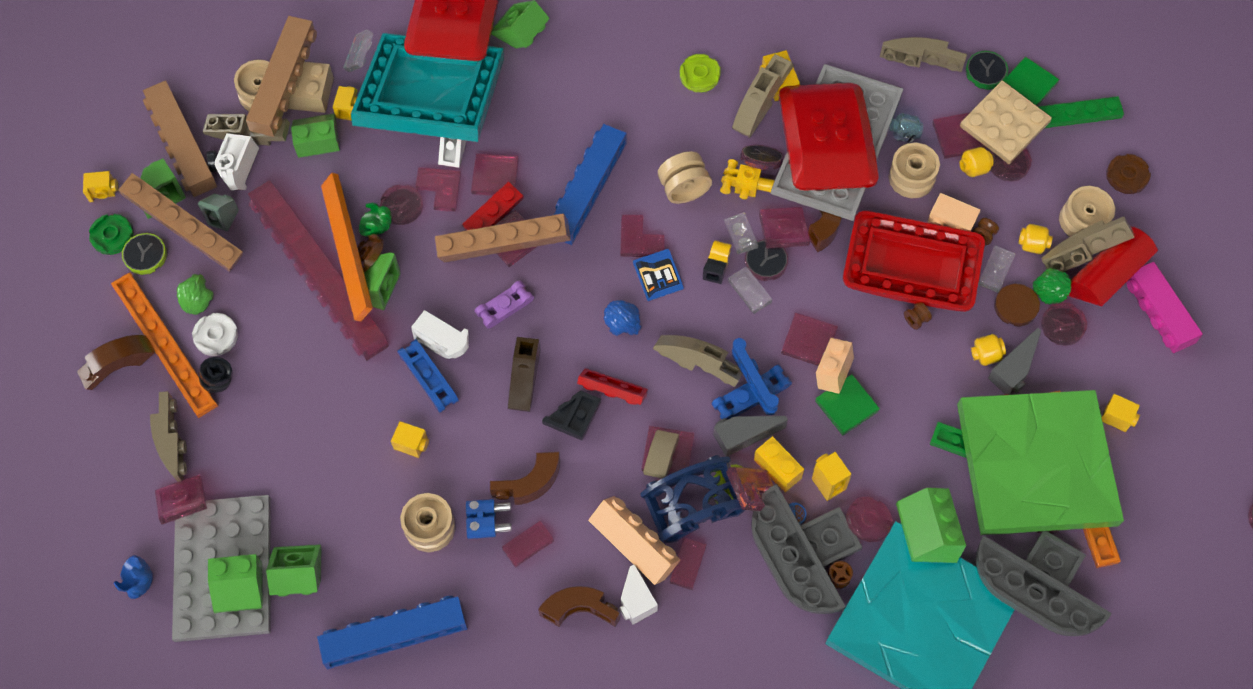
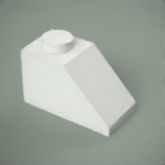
M440 137L438 165L459 168L466 140Z
M635 565L629 568L621 596L622 606L619 607L624 619H630L632 625L658 611V604Z

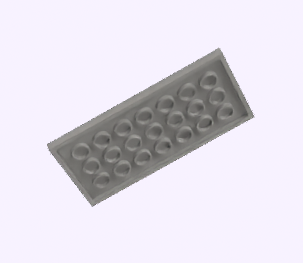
M824 64L816 84L855 83L861 87L877 161L902 96L903 88ZM787 151L771 189V194L853 221L866 187L799 190L792 182Z

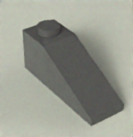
M1039 328L992 369L988 379L1004 394L1018 393L1026 385L1024 380L1028 375L1041 330Z
M786 416L724 418L715 424L713 435L727 457L785 429L788 419Z

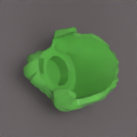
M192 274V277L180 283L177 287L178 303L186 313L197 315L204 312L208 308L209 301L213 300V291L206 288V280L203 275Z

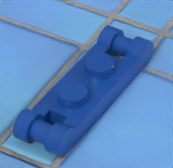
M737 338L733 341L732 356L762 409L767 415L772 416L777 412L779 399L776 395L769 392L770 387L766 378H761L756 361L753 358L750 359L745 350L746 341L742 338Z
M415 339L410 342V346L405 349L403 347L397 350V353L433 402L435 408L441 413L447 405L455 404L459 399L418 340ZM415 352L418 354L413 358H410V355L414 354ZM444 391L446 396L439 399L437 395Z
M776 365L768 372L760 375L761 378H766L770 387L769 392L774 395L792 385L789 377H785L783 374L784 370L780 365ZM776 378L778 383L773 385L770 380ZM746 383L723 397L716 398L711 404L715 410L720 412L721 419H730L739 416L760 403L749 384ZM730 403L733 408L728 409L726 405Z

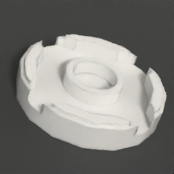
M213 313L208 317H202L195 324L192 337L196 347L203 354L219 356L230 351L236 344L238 330L230 317L225 314Z

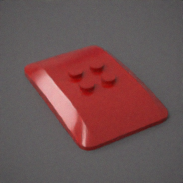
M415 0L404 43L405 51L408 54L467 61L483 60L487 55L499 0Z
M855 83L795 85L781 88L779 91V102L793 185L797 189L804 191L868 188L875 186L879 175L869 117L861 87Z
M861 211L856 214L843 273V282L848 288L913 304L922 302L929 307L966 312L971 310L975 304L985 240L983 236L976 232L871 211Z

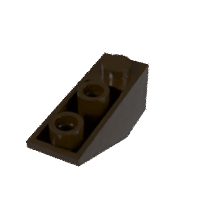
M516 338L508 409L530 412L541 351L539 339Z

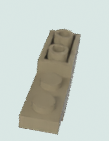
M911 37L883 42L880 57L911 67L919 68L922 61L929 65H937L951 71L962 72L967 54L947 49L949 44L947 41Z
M775 54L766 68L761 67L740 105L732 126L733 130L749 138L752 136L772 106V98L794 67L791 61Z
M208 114L203 128L205 135L224 140L226 134L251 136L257 145L270 146L271 141H286L290 122L288 119H282L281 128L276 131L274 137L251 132L246 122V114Z
M1125 216L1107 224L1102 220L1061 242L1042 257V261L1047 269L1054 268L1064 272L1093 260V254L1135 238L1134 232Z
M661 335L653 347L659 354L677 362L681 367L692 371L695 365H697L703 371L713 374L724 383L730 384L733 387L736 386L742 376L740 368L725 359L729 352L699 339L678 335Z
M168 391L159 392V413L150 414L152 438L163 464L175 480L182 484L184 483V475L187 474V465L183 461V454L187 452L186 441L178 434L177 422L174 420V412H177V401L172 398Z

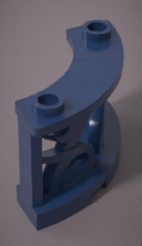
M712 456L707 461L683 468L659 481H652L646 485V489L640 495L646 501L658 530L659 539L663 543L678 542L686 535L699 529V523L707 522L706 520L709 519L714 523L723 519L738 517L752 506L749 498L744 497L730 466L729 462L731 460L729 456ZM720 470L726 483L720 486L716 485L720 482L721 478L720 475L718 477L711 476L712 472ZM688 483L700 485L710 490L703 498V510L697 512L689 504H678L679 498ZM729 489L732 498L725 492V490ZM666 493V498L660 501L664 505L669 504V507L661 510L656 497ZM715 496L713 499L718 501V504L712 506L708 502ZM687 510L689 514L687 517L681 518L682 511H677ZM667 514H668L669 527L667 526L666 521H665V519H664V517H663L664 515H667Z

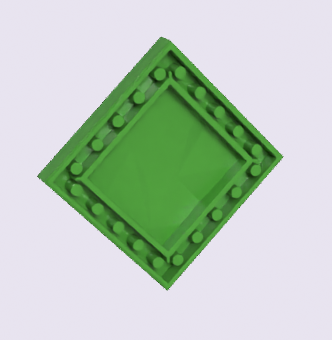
M1096 390L962 397L959 400L957 407L980 535L1118 527L1124 521Z

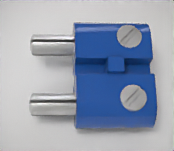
M494 499L466 501L467 539L496 537V532L511 531V523H495L496 512L510 511V502L495 503Z

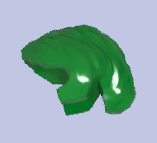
M367 203L366 208H371V211L366 212L362 216L359 224V233L368 237L371 234L378 236L388 231L391 226L390 209L386 206L380 207L376 203Z
M1049 268L1033 281L1032 289L1045 304L1061 303L1067 299L1071 292V279L1065 272Z

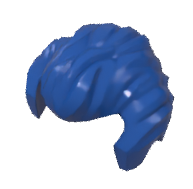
M617 300L610 302L604 310L605 324L610 328L609 331L613 335L618 336L622 333L637 335L642 326L640 325L639 310L634 304Z
M133 555L122 566L120 574L122 582L115 581L113 584L118 591L127 592L130 599H137L150 588L153 573L144 559Z

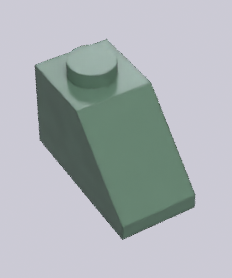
M214 193L198 203L208 225L227 232L239 211L235 200L228 195L221 196Z

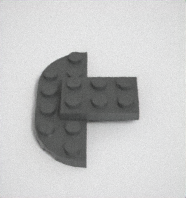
M775 484L759 498L753 511L751 522L754 542L784 596L800 609L816 614H831L844 610L846 606L824 568L862 550L861 543L840 507L800 526L779 487Z
M1047 531L1041 533L1026 560H1023L989 538L982 537L976 552V565L979 576L986 588L1000 601L1044 628L1060 635L1083 636L1098 630L1112 614L1068 587L1086 554Z

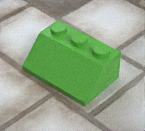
M925 488L897 501L896 506L912 562L957 563L966 547V543L949 488Z

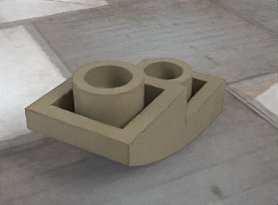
M661 430L656 431L645 463L644 475L662 479L668 475L673 463L672 456L679 442V434Z

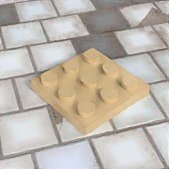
M1002 80L960 123V127L1010 164L1051 122L1052 117Z

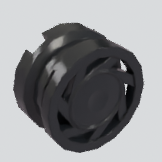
M209 357L204 360L199 371L200 385L205 390L214 393L226 390L231 383V364L222 357Z

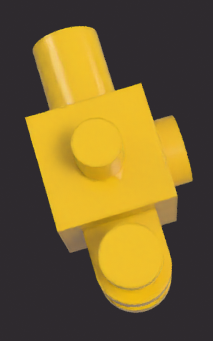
M734 159L728 160V167L724 169V176L721 179L723 183L720 188L721 193L730 194L731 186L735 187V193L740 194L739 197L741 199H748V196L756 197L757 190L771 193L775 180L760 177L761 169L756 168L755 163L750 162L748 166L740 164L738 170L736 169L738 161Z

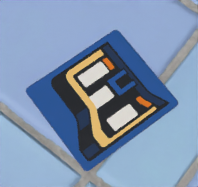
M669 249L633 260L647 301L684 289Z

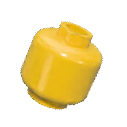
M983 147L967 150L963 153L960 160V168L969 177L987 174L993 166V156Z
M1028 224L1026 228L1022 227L1018 244L1026 252L1042 254L1046 248L1050 249L1053 236L1049 235L1047 227Z
M995 334L975 339V347L971 348L974 361L979 360V363L983 366L1001 362L1003 355H1006L1003 339L998 338Z

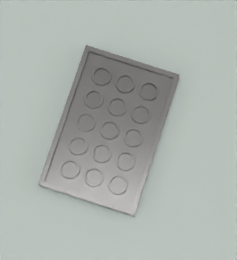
M269 495L175 503L172 640L174 642L270 634V594L266 573L270 560ZM256 554L262 561L263 608L214 613L208 586V559Z

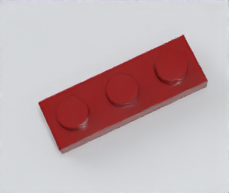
M508 181L462 224V227L467 231L495 226L524 199V196Z
M586 368L581 372L577 384L582 385L587 390H597L603 392L608 397H618L633 405H641L648 392L647 388Z

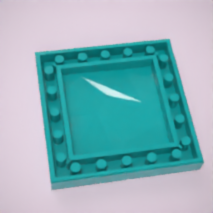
M382 33L351 112L352 126L478 142L503 65L504 49L488 46L486 57L480 61L417 56L408 54L405 51L404 43L406 36Z
M895 521L825 644L900 689H972L1015 609L996 598L982 582L977 567L962 558H959L957 563L912 562L902 524Z

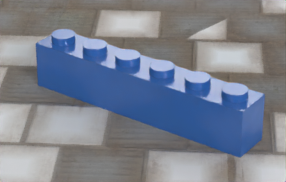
M603 124L600 131L597 130L595 132L591 147H587L585 150L584 160L582 164L579 163L577 165L573 180L568 181L565 195L563 198L560 197L558 199L554 215L564 214L569 223L571 241H565V243L572 245L627 144L626 132Z
M446 596L441 598L440 602L433 604L430 602L421 603L415 609L408 611L407 609H400L387 617L383 615L375 616L366 623H350L345 629L326 630L323 632V635L317 636L323 665L328 670L468 630L459 597Z

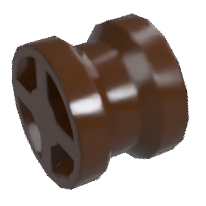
M982 218L978 222V228H975L972 232L983 236L985 245H990L993 236L999 231V226L988 218Z
M922 302L916 303L913 309L904 311L905 320L915 330H918L922 323H927L932 319L929 309Z
M837 561L831 565L828 576L836 589H843L849 585L853 576V570L848 563Z

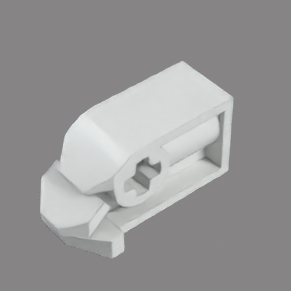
M226 134L216 157L215 167L230 190H246L245 182L259 150L251 136Z
M425 310L411 327L414 340L417 339L419 343L444 358H457L463 355L469 348V333L467 329L464 328L460 332Z

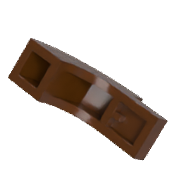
M819 210L821 218L815 223L810 224L807 234L817 252L824 250L832 243L837 235L842 217Z
M146 335L121 337L99 346L86 355L87 363L77 373L86 390H93L112 372L127 366H141L155 352Z
M559 452L536 453L534 468L527 476L521 479L490 481L491 496L496 497L498 500H507L510 497H514L515 505L526 504L540 498L552 487L558 476L560 468Z
M583 586L569 587L554 593L538 609L539 616L558 627L561 626L567 617L578 612L591 613L616 627L620 620L618 608L609 602L603 603L605 599L604 592Z

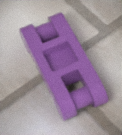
M519 280L511 288L489 302L479 305L474 312L478 317H482L484 320L483 324L489 329L531 303L534 296L531 292L526 291V286ZM518 294L520 298L515 300L513 297ZM494 310L496 314L490 315L489 312Z

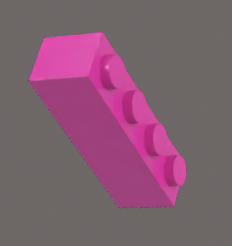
M1155 262L1141 267L1126 282L1128 290L1135 295L1140 308L1147 313L1153 328L1158 330L1165 346L1170 348L1173 354L1197 343L1203 335Z

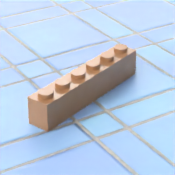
M288 16L246 118L251 132L274 137L276 131L281 128L282 116L289 108L290 96L295 93L296 81L303 73L304 61L309 58L310 46L317 37V31L314 29L312 21Z
M166 80L142 90L146 97L143 99L147 111L152 110L153 114L150 117L155 127L160 126L161 128L157 132L162 142L167 141L169 145L165 149L170 159L175 158L176 160L173 163L178 175L183 174L184 176L181 182L185 190H190L193 197H196L216 188V182Z
M131 173L120 187L119 192L123 197L230 272L243 256V252L135 174Z
M564 214L435 236L437 257L444 263L571 241L568 219Z

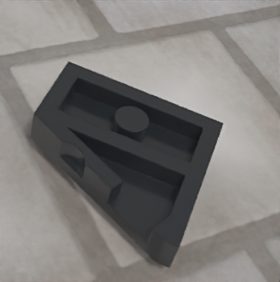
M580 390L572 396L571 400L561 404L558 410L549 417L545 416L542 424L583 440L601 404V398Z

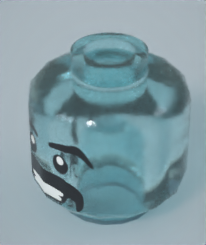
M900 113L896 119H892L890 131H893L895 139L912 143L921 137L923 123L918 116Z

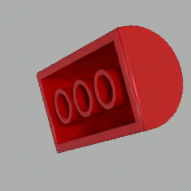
M1130 226L1135 238L1100 251L1093 260L1071 279L1069 297L1102 307L1158 252L1156 244L1145 232Z

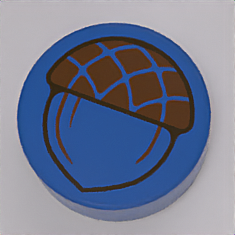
M799 503L788 504L801 526L806 520V509Z

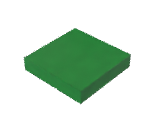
M1025 57L1003 81L1034 105L1038 106L1058 84L1059 79Z
M852 374L845 379L840 394L826 391L815 400L842 436L878 413L880 409Z

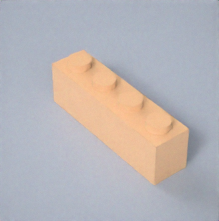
M615 496L603 500L588 520L654 585L666 580L681 561L676 556V552L659 539L656 532L648 529L642 523V519L628 510L625 503Z

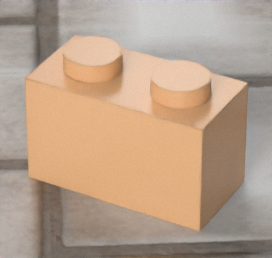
M940 193L927 223L972 231L980 209Z
M830 338L816 371L818 389L840 394L854 360L852 342Z

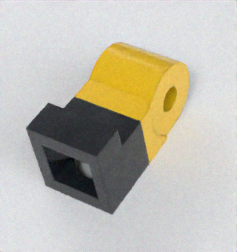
M714 240L710 255L703 269V280L722 284L731 252V244Z

